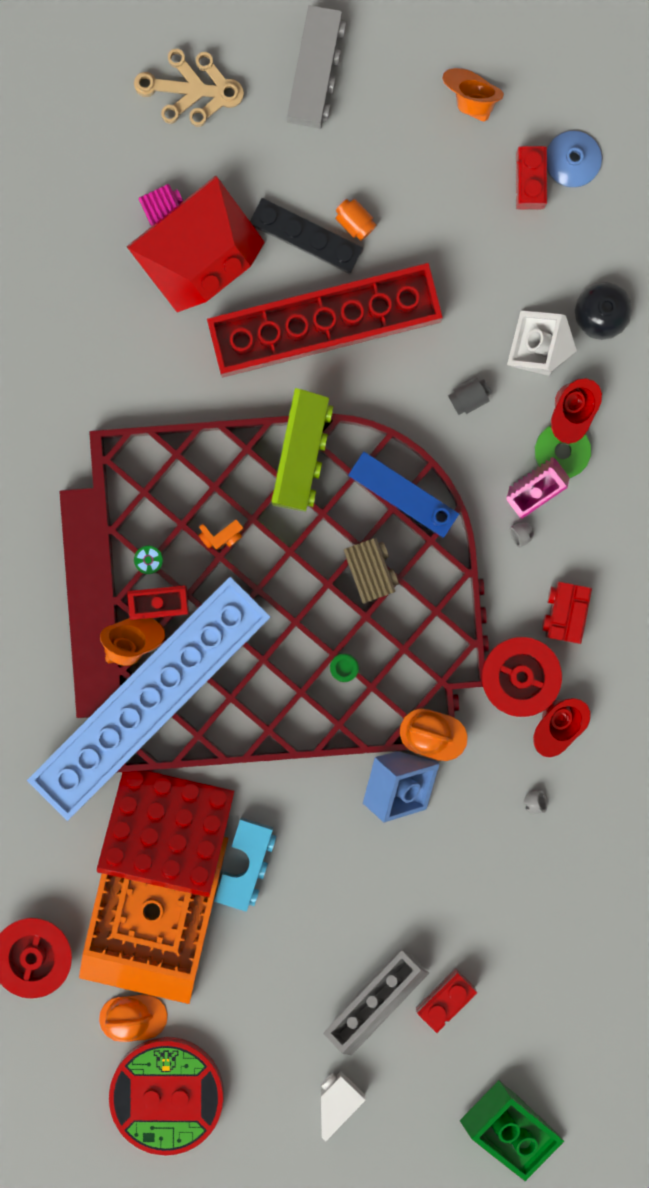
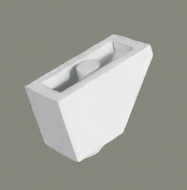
M341 1071L336 1076L332 1073L321 1084L323 1088L321 1091L322 1138L325 1141L366 1100L365 1094Z

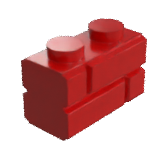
M518 147L516 151V209L541 210L547 205V147Z
M556 582L555 587H550L547 603L552 604L550 615L545 614L542 624V631L546 632V638L576 644L582 643L592 588L564 582Z
M185 585L127 591L130 620L190 614L188 591Z
M455 968L416 1007V1012L438 1033L446 1025L445 1022H449L477 994L476 988Z

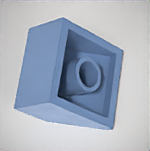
M398 751L375 757L363 804L383 823L426 810L439 763L435 760Z

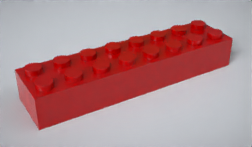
M429 263L211 317L207 319L220 374L224 378L441 323L443 317Z

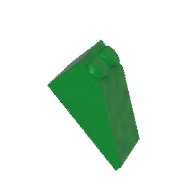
M499 1080L459 1120L475 1143L524 1181L564 1142L563 1138L537 1113Z

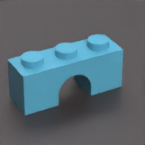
M241 817L231 847L242 850L247 854L249 867L241 874H232L224 871L214 902L247 912L249 905L255 906L259 890L254 887L257 878H264L268 863L263 862L266 851L272 852L277 837L272 835L273 827Z

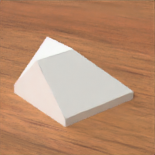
M520 311L507 365L550 376L555 368L577 351L566 316L554 313Z

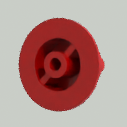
M515 637L501 642L489 653L483 665L482 684L486 696L497 709L511 716L529 717L546 710L557 698L562 684V671L556 655L547 645L533 638Z
M25 918L11 923L0 933V984L7 991L22 998L33 999L53 993L64 983L71 969L72 952L67 937L56 925L44 919Z

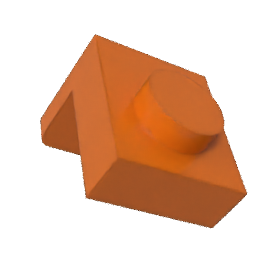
M236 519L213 536L208 528L201 524L199 528L202 533L198 536L208 549L214 546L216 550H219L225 544L231 547L243 537L240 532L244 528Z

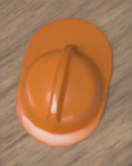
M453 68L448 69L443 74L444 84L456 93L458 109L462 113L482 122L488 120L495 102L503 99L504 93L501 89L490 84L472 71Z
M128 618L105 627L100 633V641L103 647H105L106 662L123 666L135 664L143 654L159 647L165 638V631L162 625L152 618L130 620Z
M417 709L406 715L400 725L402 743L408 750L422 756L440 761H449L461 755L467 746L468 736L466 729L459 720L452 716L428 709Z
M152 995L122 996L113 998L104 1004L100 1011L99 1022L105 1035L114 1041H141L159 1035L167 1024L168 1015L163 1003Z

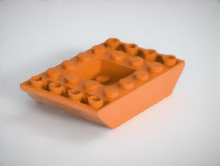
M224 837L210 898L102 873L82 954L79 978L190 1004L229 838ZM149 903H154L160 908V915L155 919L148 918L144 913V907Z

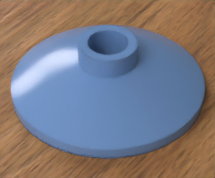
M580 131L561 133L551 141L547 148V171L557 183L563 186L574 188L584 186L591 182L600 170L602 162L600 148L596 141L586 133ZM575 152L579 154L580 159L574 162L570 159L569 155Z

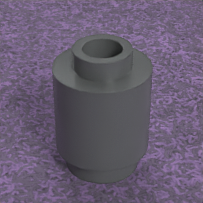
M475 377L453 389L454 392L448 395L456 412L460 415L464 412L468 414L490 402L488 396L492 392L485 379L479 381Z

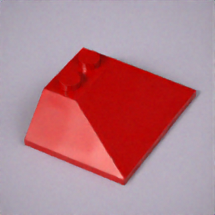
M214 176L126 247L174 310L180 312L206 303L249 269L265 241L219 178Z

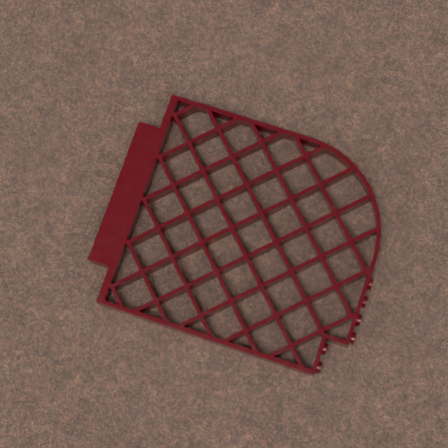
M332 414L331 424L323 432L328 434V438L340 423L356 425L386 435L370 454L373 458L377 457L391 439L403 444L418 455L427 465L412 483L417 486L430 469L443 482L455 502L456 508L454 510L460 514L467 539L470 569H467L435 541L439 536L434 532L430 537L395 506L352 478L348 479L323 510L315 503L313 507L308 506L318 516L290 548L258 521L259 517L271 505L274 490L254 514L251 515L220 487L248 455L275 479L277 478L278 472L257 455L253 449L273 426L287 425L289 416L89 431L93 488L59 491L76 718L90 717L122 685V675L126 679L132 675L129 671L132 665L121 667V665L116 663L108 664L106 662L105 647H103L100 641V633L105 627L118 623L116 605L129 614V606L123 600L127 597V591H132L146 575L138 571L116 597L111 535L116 537L134 554L137 552L138 548L119 533L118 530L146 498L178 525L159 546L158 550L162 555L184 530L216 557L188 589V600L197 608L202 605L193 594L222 562L253 589L249 595L253 600L259 594L292 622L264 655L259 653L248 642L243 645L259 661L232 693L213 677L207 681L227 699L200 730H197L178 712L172 716L175 721L194 736L174 760L158 761L141 747L136 753L146 762L128 764L127 761L116 773L408 750L403 743H394L400 736V725L383 744L367 745L343 725L371 692L376 694L402 718L408 715L376 688L378 683L403 654L437 681L412 711L423 709L441 687H444L447 715L455 718L454 711H459L458 694H453V689L483 687L484 652H489L488 635H483L482 624H487L486 608L480 607V596L484 595L483 578L478 579L477 556L472 526L460 494L441 466L411 439L390 427L372 420L351 415ZM262 427L247 445L228 430ZM219 430L242 451L213 483L185 459L183 455L203 431ZM192 432L177 450L159 436L162 434ZM136 436H151L172 454L144 488L113 462L132 438ZM121 438L105 456L104 439ZM326 447L325 451L319 450L345 474L348 475L352 469ZM178 460L210 487L182 521L150 494ZM106 466L111 467L140 492L112 526H110ZM354 482L388 510L361 542L328 515L329 511ZM215 493L248 520L242 526L244 528L240 532L242 536L254 525L286 552L258 586L225 558L238 542L231 547L226 545L219 553L213 547L208 549L198 534L188 527V524ZM393 514L426 542L402 571L396 574L399 585L431 611L404 644H401L370 617L388 595L378 598L365 613L333 585L334 581L349 565L347 559L327 580L295 553L322 520L326 521L352 545H357L370 540ZM430 546L463 574L436 607L402 579ZM290 557L323 584V587L296 618L263 591V588ZM163 569L156 572L173 587L181 586ZM468 578H471L475 640L441 612L443 607ZM328 589L361 616L360 620L334 650L329 648L300 623ZM174 616L164 617L160 622L163 629ZM436 616L468 643L466 648L441 677L408 650ZM367 621L399 650L371 683L358 672L356 678L366 686V689L338 720L308 695L306 691ZM295 627L299 628L329 654L301 688L268 660ZM476 648L479 681L447 683L448 678L472 650ZM263 664L296 692L295 696L270 725L266 724L236 698L238 693ZM301 697L334 724L312 750L298 751L273 730ZM230 703L234 704L264 730L244 755L228 756L203 735ZM339 729L358 745L323 749ZM268 735L287 750L286 752L253 754ZM198 740L217 756L183 759Z

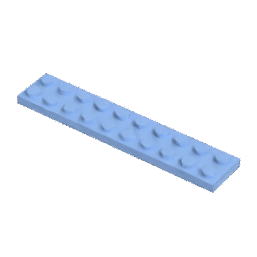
M229 577L27 781L68 821L271 617Z

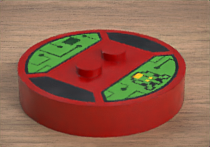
M175 1037L154 1038L133 1048L118 1065L109 1089L110 1113L122 1136L142 1151L164 1156L181 1154L200 1145L216 1127L224 1100L222 1077L213 1059L196 1044Z

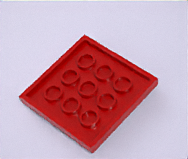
M145 770L122 772L98 861L97 872L210 898L235 791Z

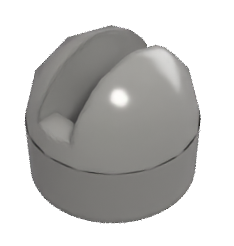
M522 522L510 527L511 537L519 548L528 544L534 536L532 527L527 523Z
M542 790L532 791L525 796L524 803L528 804L526 806L528 812L539 814L547 811V798Z

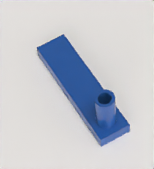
M364 451L348 474L350 478L442 538L446 536L459 516L458 512Z

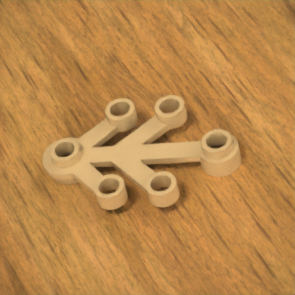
M172 49L168 54V61L172 67L178 69L187 82L155 79L149 72L138 74L134 80L135 90L142 97H150L156 91L186 94L174 105L163 107L161 115L168 124L175 123L180 114L202 97H212L214 99L202 109L195 108L190 112L189 118L192 125L201 127L206 123L207 118L221 107H236L241 103L244 96L241 84L234 79H225L213 64V58L208 52L199 53L196 57V64L200 70L207 72L216 86L206 85L200 80L185 61V55L180 49ZM175 54H179L182 57L178 63L171 60ZM203 57H207L210 60V63L206 66H202L199 63ZM149 79L150 85L145 88L140 86L141 80ZM226 89H233L235 94L232 97L225 96L224 92ZM173 110L175 116L172 119L166 118V111ZM196 113H201L204 117L202 121L195 122L193 116Z

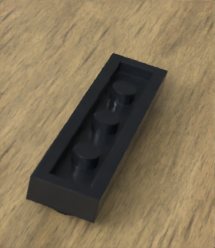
M261 198L250 220L255 228L348 274H351L363 250V247L264 198Z

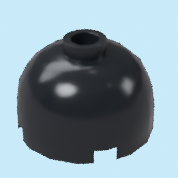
M608 282L596 283L585 289L577 299L575 307L577 324L589 337L599 340L612 339L622 333L630 323L632 315L631 300L627 293L618 285Z

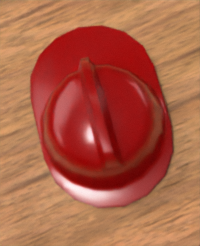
M587 378L577 379L572 383L562 386L557 392L555 409L551 418V429L554 436L560 442L567 444L575 443L582 439L588 431L602 402L601 389L594 380Z
M576 698L554 700L543 711L542 720L535 729L533 742L536 751L542 756L550 758L564 752L588 727L590 722L588 705Z

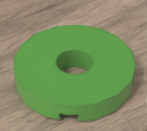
M551 426L547 427L538 436L534 446L535 460L539 467H541V464H546V460L550 461L552 457L558 461L569 478L580 474L588 465L591 457V444L587 435L585 434L582 439L575 443H564L569 446L570 455L566 459H560L555 454V447L563 442H560L554 436Z

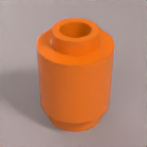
M348 199L344 200L335 210L338 213L335 219L353 238L357 237L360 241L364 240L377 226L373 221L374 217L356 199H353L351 202Z

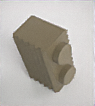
M373 538L344 549L363 604L396 592L394 586L399 585L394 569L388 570L384 559L389 558L384 542L378 543L377 538Z

